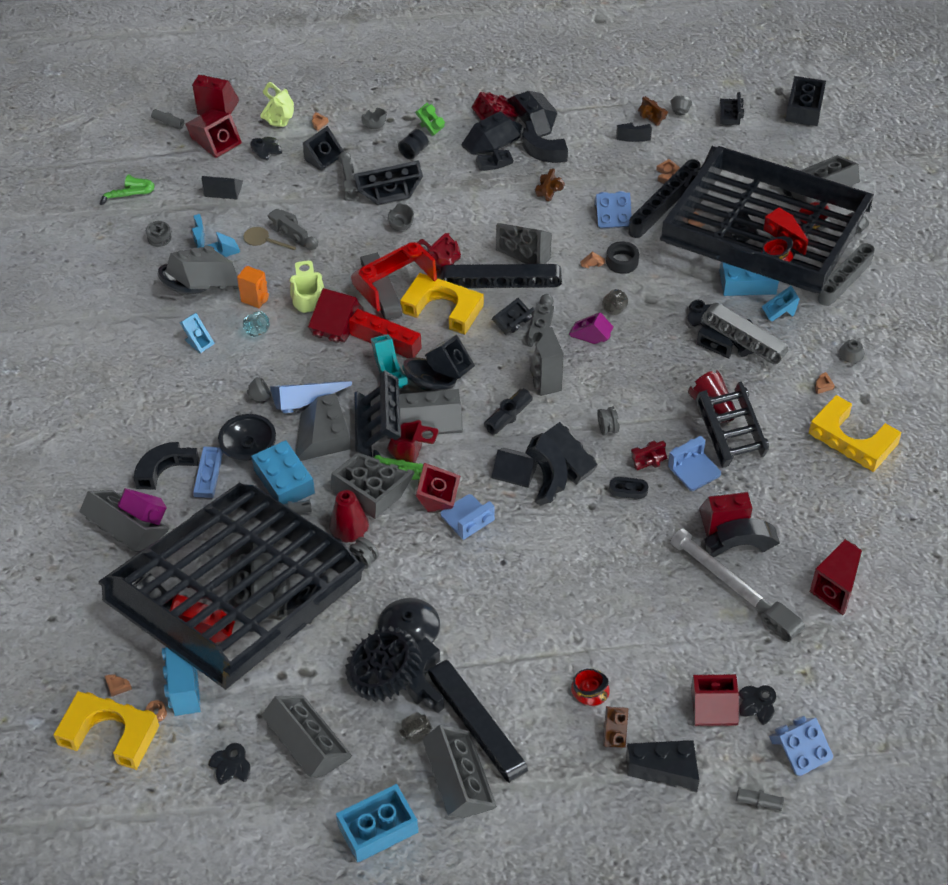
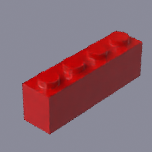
M357 309L349 319L350 335L371 343V338L389 334L393 339L395 353L408 359L415 358L422 349L421 333L361 309Z

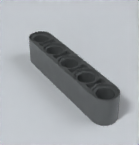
M868 243L861 244L829 276L824 284L823 291L818 296V302L821 305H832L871 265L875 251L874 246Z
M378 252L361 256L362 267L379 259ZM388 275L372 283L378 290L380 311L383 318L387 320L402 316L401 304Z
M713 303L703 314L702 318L705 324L772 364H778L788 352V346L785 342L719 303Z

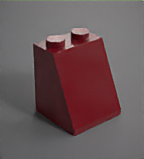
M198 74L192 84L197 115H201L211 109L232 114L239 102V98L229 80Z
M211 109L185 123L191 139L215 158L242 144L231 113Z
M322 288L308 328L315 337L322 338L324 336L332 342L339 343L341 341L345 343L350 335L349 319L357 309L363 311L364 309L356 297Z
M748 492L710 496L699 507L707 537L717 532L716 526L736 519L751 518L753 507Z
M845 539L814 572L809 592L842 615L845 614L862 550Z

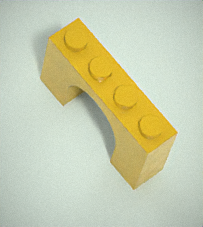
M423 273L417 275L400 300L402 313L415 318L433 300L446 299L456 304V307L449 316V329L466 335L484 307V294L438 278L436 281H433L428 275Z
M836 395L811 421L809 434L861 464L864 468L874 472L896 448L902 432L885 423L875 435L868 439H854L843 433L840 426L850 416L852 403Z
M77 691L54 733L57 744L78 751L88 731L95 724L105 720H115L125 726L124 733L113 752L116 763L137 770L159 728L157 716L152 711H142L130 704L122 705L110 698L103 699L90 692L83 693Z

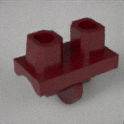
M654 440L649 442L645 448L640 449L636 447L631 449L634 468L638 471L651 465L654 468L660 467V462L668 459L665 450L666 443Z

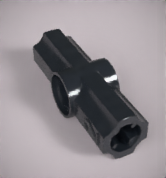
M525 388L519 389L511 398L504 399L500 403V408L484 422V427L492 435L497 434L507 424L515 422L517 415L533 399L529 391Z

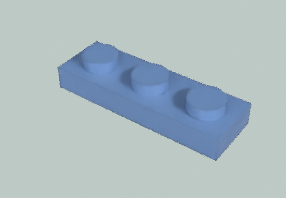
M203 447L193 491L194 497L214 498L223 451L220 447Z

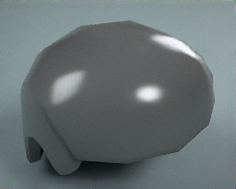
M376 108L375 112L367 110L365 114H362L361 121L368 128L379 129L386 122L387 112L381 108Z
M399 203L394 209H390L388 223L395 230H407L413 223L414 211L409 205Z

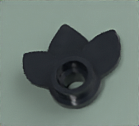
M274 137L254 138L251 140L250 146L252 151L257 153L262 159L269 160L270 154H282V149L277 144L278 139Z
M702 300L692 301L689 305V314L687 315L689 324L693 327L699 324L703 326L705 324L702 318L703 314L712 304H705Z
M763 685L758 688L755 686H745L739 691V697L743 699L740 704L739 715L741 717H748L757 714L759 722L762 725L767 724L775 713L773 706L776 701L775 690L771 686ZM766 692L769 694V697L763 698L761 695Z
M231 743L225 750L215 752L208 763V766L217 768L216 778L220 785L227 783L234 776L242 782H246L251 770L250 763L245 759V748L239 743ZM233 750L238 751V754L235 757H231V752Z

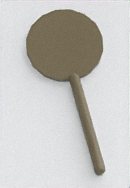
M252 227L245 231L243 235L244 241L252 246H259L268 241L296 250L294 246L270 239L268 231L262 227Z

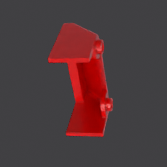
M411 242L358 269L351 275L353 286L378 312L380 311L379 294L372 283L414 261L433 281H436V262L419 243Z

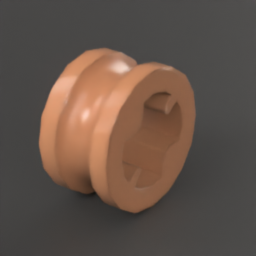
M159 700L151 701L146 706V710L154 713V709L159 708L158 714L155 715L158 722H160L167 715L165 705Z

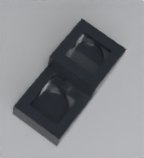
M633 123L617 125V140L627 142L651 141L652 127L650 124L634 126Z
M494 150L492 155H477L475 161L480 171H487L508 166L514 160L509 150Z

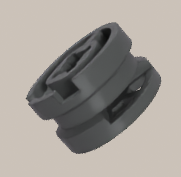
M154 221L146 227L147 240L150 245L161 247L171 241L170 227L166 222Z
M614 406L608 407L607 410L598 409L597 411L598 424L602 435H607V432H619L620 426L617 420L619 418L617 411L613 410L615 409Z
M358 537L355 540L356 543L351 544L348 549L358 561L366 565L365 569H367L379 557V553L368 539Z

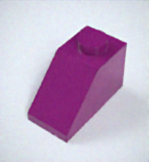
M599 312L575 322L569 335L573 338L597 344L607 341L614 327Z
M127 488L124 489L117 505L136 518L160 525L167 509L160 497Z

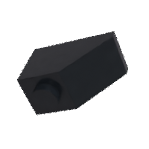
M704 324L698 332L697 345L729 359L733 346L731 339Z

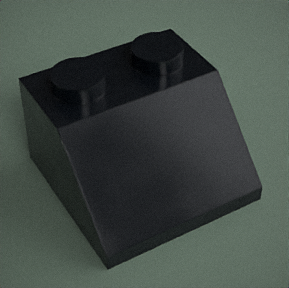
M457 334L441 342L425 354L428 364L434 371L455 379L461 378L475 366Z

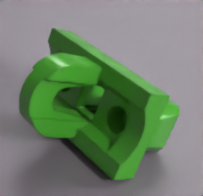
M427 102L415 112L422 121L419 123L422 128L425 126L432 136L444 127L445 121L442 117L436 115L435 107L432 104L429 105Z

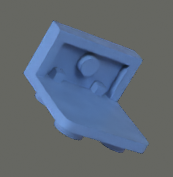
M620 191L596 194L594 202L595 206H597L598 227H629V219L632 216L630 193Z
M702 436L690 439L686 444L675 447L669 453L668 467L690 491H695L721 476V471L704 454L706 440Z
M468 494L455 502L452 509L442 510L441 517L464 540L495 520V506L490 501L482 505L473 495Z
M798 717L793 720L794 724L788 727L787 725L780 726L775 729L776 733L769 736L772 744H782L791 767L797 776H801L833 759L832 751L817 718Z

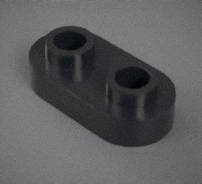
M614 477L609 483V491L616 497L642 499L648 494L649 486L643 479Z

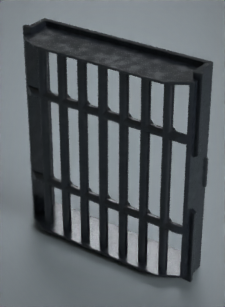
M718 146L663 221L660 241L815 294H821L824 284L856 233L865 211H871L874 194ZM720 170L753 179V181L747 184L719 175ZM718 181L746 190V192L739 193L714 184ZM762 182L821 202L819 205H813L757 186ZM708 192L720 193L738 199L739 202L734 203L709 195ZM752 193L759 194L814 213L808 215L752 197L751 195ZM705 200L733 210L728 213L701 204V202ZM748 202L772 211L780 207L793 215L794 218L807 222L804 225L799 224L806 237L810 234L835 242L836 244L833 247L808 239L807 246L830 253L829 256L826 257L808 250L804 255L791 248L793 259L788 262L761 253V247L725 236L724 234L730 232L761 243L771 240V238L731 225L733 222H737L764 231V224L738 216L739 212L765 220V216L768 213L744 206ZM828 203L854 211L855 213L850 217L825 209ZM697 209L724 218L726 221L719 222L694 212ZM824 215L846 222L848 225L845 227L820 219L819 216ZM691 219L718 228L719 231L713 232L687 222ZM816 224L841 232L842 235L839 237L812 227ZM797 254L824 264L822 267L795 259L794 256Z
M239 482L158 541L149 545L99 580V585L102 586L103 602L226 690L361 581L362 571L366 568V565L358 561L345 544L256 486ZM239 507L247 512L236 521L227 516ZM253 517L262 522L251 531L242 526ZM216 523L227 525L226 528L173 565L166 560ZM268 527L277 532L266 541L257 536ZM231 533L242 535L240 539L189 576L181 571ZM283 537L292 542L281 551L273 547ZM246 543H254L258 546L207 585L203 586L196 581ZM299 547L308 552L296 562L288 557ZM262 553H269L273 556L221 597L211 592ZM313 558L323 562L312 572L303 567ZM283 563L288 566L286 570L236 608L227 603L276 564ZM155 567H162L166 570L140 590L132 585V583ZM331 567L340 574L327 584L319 576ZM300 574L304 577L252 619L243 614L291 575ZM171 577L181 580V582L156 600L147 595ZM309 584H315L321 588V590L269 631L259 625V623ZM185 588H192L197 591L172 611L162 606ZM201 599H208L212 602L187 622L178 617ZM216 610H224L228 613L202 634L194 629L196 625ZM232 621H239L244 624L219 645L210 640L211 637ZM248 632H255L261 636L231 661L223 653Z

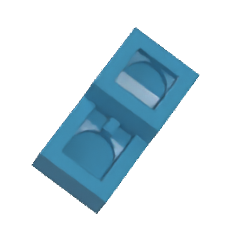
M197 214L193 216L195 228H192V233L197 248H200L205 244V234L201 216Z

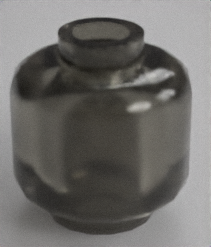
M619 289L611 290L602 300L603 309L610 315L620 314L628 305L627 295Z
M415 712L401 721L402 729L399 732L405 742L409 740L411 744L416 745L423 741L422 739L431 732L430 730L433 727L425 713Z

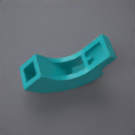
M389 334L371 338L379 373L385 370L399 378V389L408 384L407 376L402 372L397 361L393 339Z

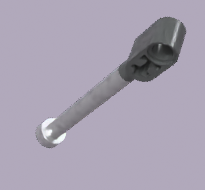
M684 528L678 530L672 537L671 544L676 549L687 551L762 612V622L784 641L790 642L805 629L801 618L780 602H775L771 605L691 540L692 535Z

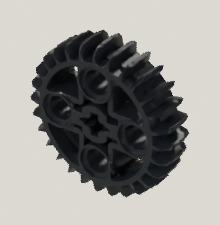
M392 626L387 630L385 627H382L381 632L375 629L374 634L368 633L366 639L361 638L362 642L359 645L355 644L356 649L350 651L352 657H347L349 663L345 665L347 681L355 693L368 701L372 699L374 702H377L380 699L384 702L386 697L392 700V696L395 693L399 696V691L402 689L406 690L405 686L408 683L412 684L411 679L417 678L415 671L421 670L419 664L422 663L420 658L422 654L415 639L405 630H401L399 627L394 629Z

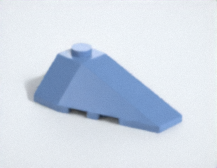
M352 381L270 386V391L276 409L282 410V413L294 412V409L312 403L317 397L333 394L351 386Z

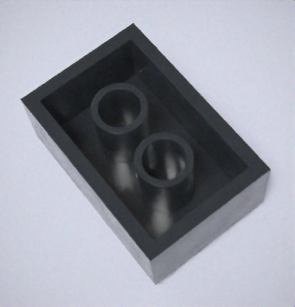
M794 76L786 122L818 126L826 80Z

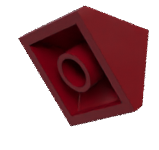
M424 463L415 496L427 512L452 509L461 476Z

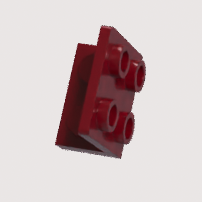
M480 92L471 107L481 121L499 111L511 117H518L515 108L510 105L505 96L494 95L490 92Z

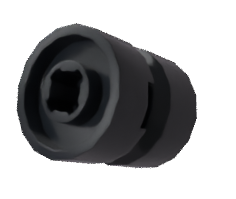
M414 129L399 142L398 149L405 158L414 159L420 151L428 146V137L423 131Z

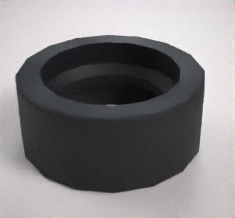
M625 241L611 244L606 252L607 267L613 272L620 274L634 271L639 264V249L634 244ZM626 254L632 257V259L619 261L613 256Z

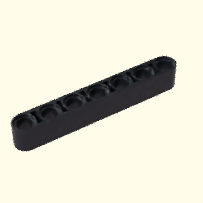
M688 160L630 217L628 234L631 237H642L681 198L687 189L684 187L690 171L697 172L701 167V163L698 160Z
M558 264L444 265L441 268L440 279L464 288H554L562 284V269Z
M445 659L428 669V675L433 684L468 731H470L503 778L510 783L527 773L528 767L524 759L449 660Z

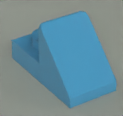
M216 232L217 242L207 245L212 246L214 250L224 257L240 253L236 241L219 232Z
M789 286L764 304L762 308L771 322L785 312H788L793 317L800 298L794 288Z
M197 313L179 322L188 336L185 338V341L198 353H202L215 344Z

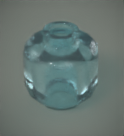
M255 311L243 319V328L251 337H257L267 332L270 326L268 316L261 311Z

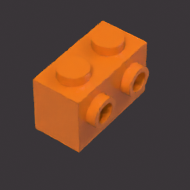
M246 265L237 276L241 302L260 308L269 298L265 272Z

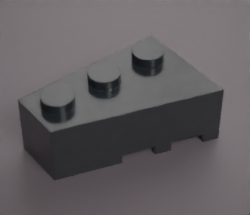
M558 422L544 433L561 450L567 466V478L576 485L593 473L598 466L595 458L586 452L581 442L576 440L571 435L570 430L563 426L561 422Z
M694 740L627 743L626 763L628 776L655 783L656 781L668 783L671 787H685L697 793L700 779Z

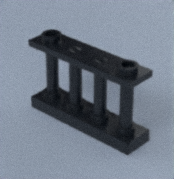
M385 370L379 374L380 386L365 396L358 391L354 392L355 451L372 457V445L384 436L394 440L401 437L399 378ZM380 395V400L371 406V401ZM381 409V415L371 421V416ZM381 424V430L372 436V430Z
M742 381L736 385L735 392L711 397L708 395L707 390L699 392L696 398L698 408L722 468L729 466L736 455L758 450L760 456L764 457L769 450V442L767 438H764L749 400L748 389L744 387ZM738 399L741 409L722 414L715 413L713 408L715 404ZM745 416L748 426L729 431L722 430L720 426L722 421ZM748 433L752 434L755 443L731 448L727 444V439Z

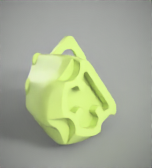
M269 82L265 86L263 94L270 101L262 111L261 119L268 121L269 125L285 127L294 113L293 100L290 98L287 89L281 91L272 82ZM268 88H273L276 95L271 96L268 93Z
M312 261L296 262V275L290 278L292 304L302 313L314 312L322 288H324L322 275L318 272L314 273ZM302 265L310 267L307 271H301L299 268Z

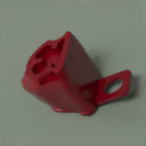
M449 233L443 234L433 245L428 244L424 239H420L417 242L427 247V252L435 259L437 271L441 270L444 265H454L461 258L457 241L451 238Z
M421 420L403 423L400 425L401 437L397 440L391 438L387 449L396 460L416 463L422 443L434 444L439 431L437 428L423 426ZM430 431L433 433V436L425 439L423 438V432Z

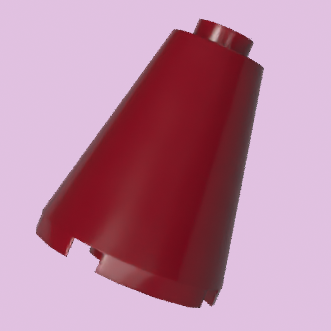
M716 370V373L709 371L695 381L696 386L694 388L690 386L688 389V394L695 401L699 392L707 390L708 395L711 397L729 393L718 370ZM732 400L713 406L715 413L718 414L736 410ZM735 418L729 419V420H726V421H722V423H724V422L730 423V422L733 421Z
M343 490L336 495L329 522L332 536L341 539L345 543L355 542L358 537H364L365 532L369 529L368 518L356 495L350 490Z

